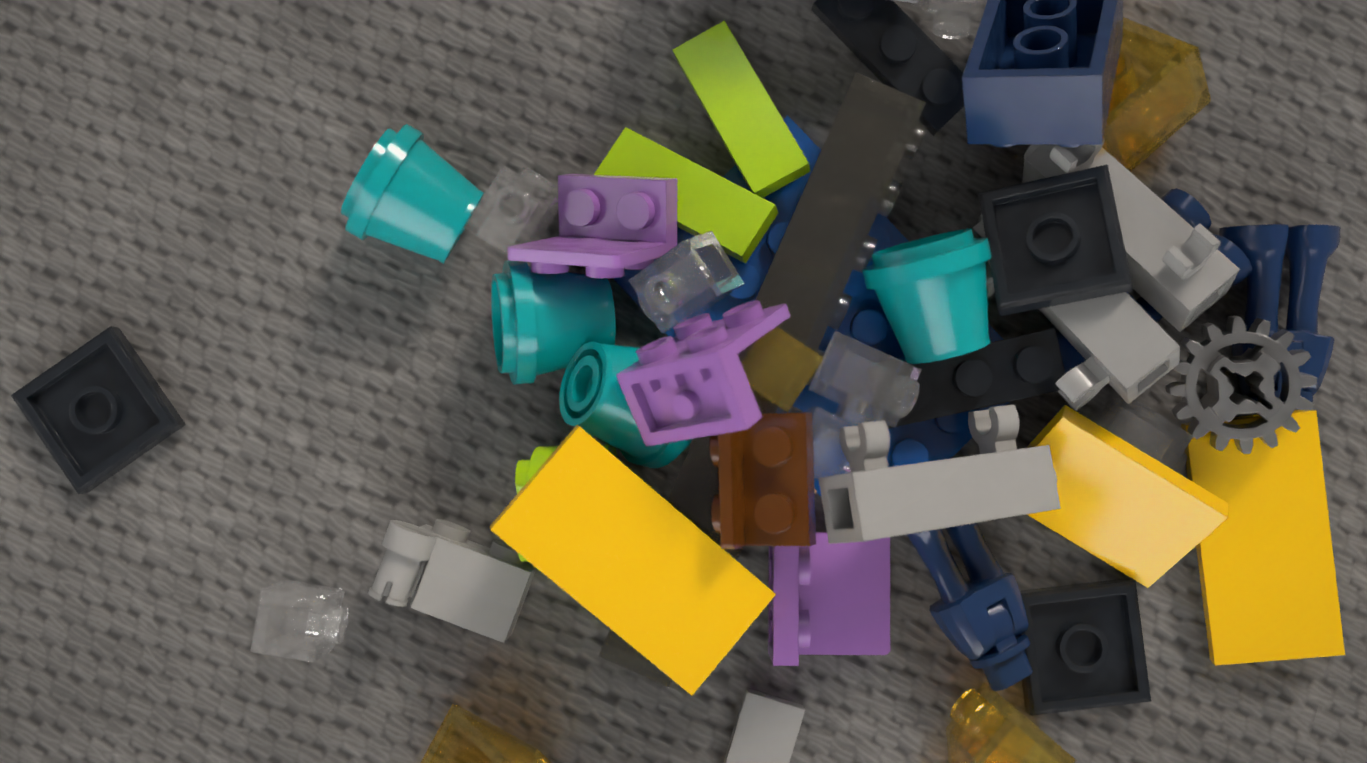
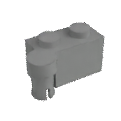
M436 519L433 527L427 524L419 527L403 521L390 520L381 544L386 548V551L368 594L379 601L383 595L388 596L387 604L405 607L408 603L407 598L411 597L410 606L412 609L505 643L513 633L537 568L531 563L520 561L518 552L507 543L493 540L491 547L488 548L468 540L471 532L469 529L446 520Z

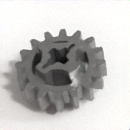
M1229 316L1225 332H1221L1214 324L1207 322L1202 325L1205 337L1203 342L1199 344L1187 338L1181 341L1184 349L1190 355L1186 361L1179 360V364L1173 368L1181 374L1180 381L1165 385L1167 393L1183 398V401L1177 404L1171 411L1179 420L1194 417L1187 432L1196 439L1212 431L1210 445L1216 450L1223 451L1228 445L1230 438L1234 439L1237 449L1243 454H1251L1253 438L1257 437L1269 447L1278 446V441L1274 430L1282 426L1296 433L1300 426L1291 417L1294 410L1313 409L1314 404L1308 399L1301 397L1300 393L1301 388L1317 384V377L1299 372L1298 368L1305 364L1311 356L1308 351L1302 349L1287 350L1295 336L1290 331L1282 329L1268 337L1270 321L1256 318L1251 324L1249 331H1246L1242 317ZM1232 344H1256L1253 349L1248 348L1242 356L1226 357L1218 352L1219 349ZM1220 367L1231 373L1236 372L1245 376V382L1251 387L1250 391L1258 397V401L1246 395L1242 396L1233 392L1234 388L1228 382L1229 378L1220 371ZM1200 370L1206 373L1207 393L1199 401L1197 379ZM1280 370L1282 387L1280 396L1277 398L1274 393L1273 376ZM1257 413L1261 417L1246 424L1233 425L1224 423L1225 421L1231 422L1237 414Z

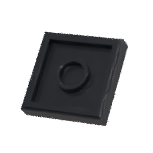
M1108 164L978 193L985 237L988 238L992 258L989 260L1000 316L1132 291V282Z
M113 326L101 332L11 395L78 494L89 493L186 425L121 329Z
M1123 578L1020 591L1029 624L1028 630L1022 634L1027 635L1031 643L1024 651L1033 670L1031 675L1022 679L1025 711L1029 715L1151 702L1136 580Z

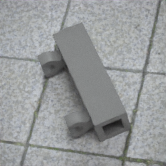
M1104 138L1102 145H1082L1074 148L1058 145L1031 144L1024 154L1022 183L1108 164L1132 288L1179 332L1183 331L1228 292L1240 269L1218 250L1221 241L1203 225L1198 224L1193 228L1102 147Z
M981 214L978 220L979 223L973 227L976 238L985 237ZM987 260V298H989L995 290L990 260ZM1126 292L1038 309L1086 359L1084 363L1068 371L1055 383L1060 389L1058 393L1075 411L1088 403L1108 383L1130 404L1179 364L1180 346Z
M1014 405L991 407L989 410L969 412V430L973 439L979 445L980 455L888 467L886 456L889 451L890 436L885 420L840 428V444L845 458L849 461L851 473L819 478L828 543L863 542L1061 509L1057 490V475L1053 467L1050 445L1017 449L1015 439L1019 432V416Z

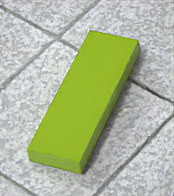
M725 20L672 49L678 64L752 193L764 198L811 172L809 162Z
M627 127L624 128L594 173V175L677 178V227L745 264L778 215V210L774 203Z

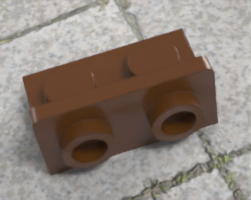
M812 413L761 414L762 418L749 429L711 435L710 457L714 467H719V494H716L713 498L711 518L714 531L720 533L721 548L737 549L743 546H812L816 544Z

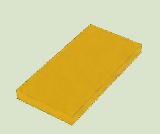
M1294 410L1291 417L1296 420L1300 429L1296 433L1282 426L1274 430L1278 446L1273 448L1265 444L1260 438H1253L1251 454H1243L1239 451L1234 439L1231 438L1223 451L1216 450L1210 445L1212 431L1196 439L1187 432L1191 422L1181 423L1188 479L1229 503L1228 518L1196 546L1210 660L1215 666L1345 655L1316 410ZM1259 415L1234 417L1231 422L1225 421L1224 423L1233 425L1246 424L1261 417Z
M578 425L574 427L490 525L492 532L690 695L696 692L776 595Z

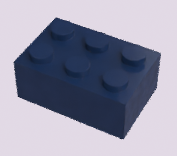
M987 0L962 76L968 144H991L996 147H1011L1017 144H1045L1066 148L1082 145H1102L1123 38V0Z

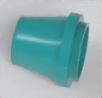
M405 124L399 132L389 128L383 133L367 156L345 197L341 208V214L348 218L345 230L361 240H365L370 236L438 260L444 264L472 218L484 192L474 186L423 141L424 133L408 124Z
M972 228L960 229L908 241L871 254L873 264L862 269L867 289H874L907 363L918 364L949 359L976 351L990 343L986 261L992 258L987 237L974 238Z
M511 260L504 262L502 273L493 274L491 282V317L496 363L500 373H509L513 385L534 383L536 376L566 369L576 351L588 342L615 345V308L608 278L587 277L586 274L572 272L555 274L531 272V267L528 266L527 262Z
M588 342L582 345L569 361L561 382L559 406L564 421L571 426H580L588 434L619 449L622 455L633 464L655 469L671 463L688 447L693 439L645 446L616 377V374L639 360L636 351L641 347L600 344L597 342Z

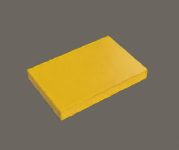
M1064 405L1027 446V448L1050 445L1053 467L1057 475V490L1061 508L1027 515L1147 588L1228 518L1229 503L1067 405Z

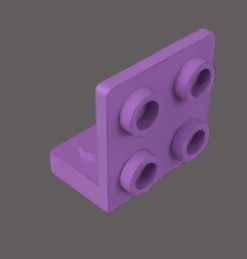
M587 174L558 175L559 236L507 247L508 260L531 262V272L565 273L569 271V265L586 266L587 277L618 278L625 276V269L642 270L654 268V259L677 253V178Z
M751 301L728 310L722 315L723 319L713 322L709 313L697 315L674 326L673 328L676 333L674 338L672 336L661 338L639 348L636 351L639 360L616 374V377L645 446L745 430L759 421L762 415L738 353L788 319L791 315L787 305L781 304L762 309L760 301Z
M816 532V544L812 546H768V588L776 594L768 604V654L773 666H799V655H887L890 652V537L863 542L829 544L827 532Z

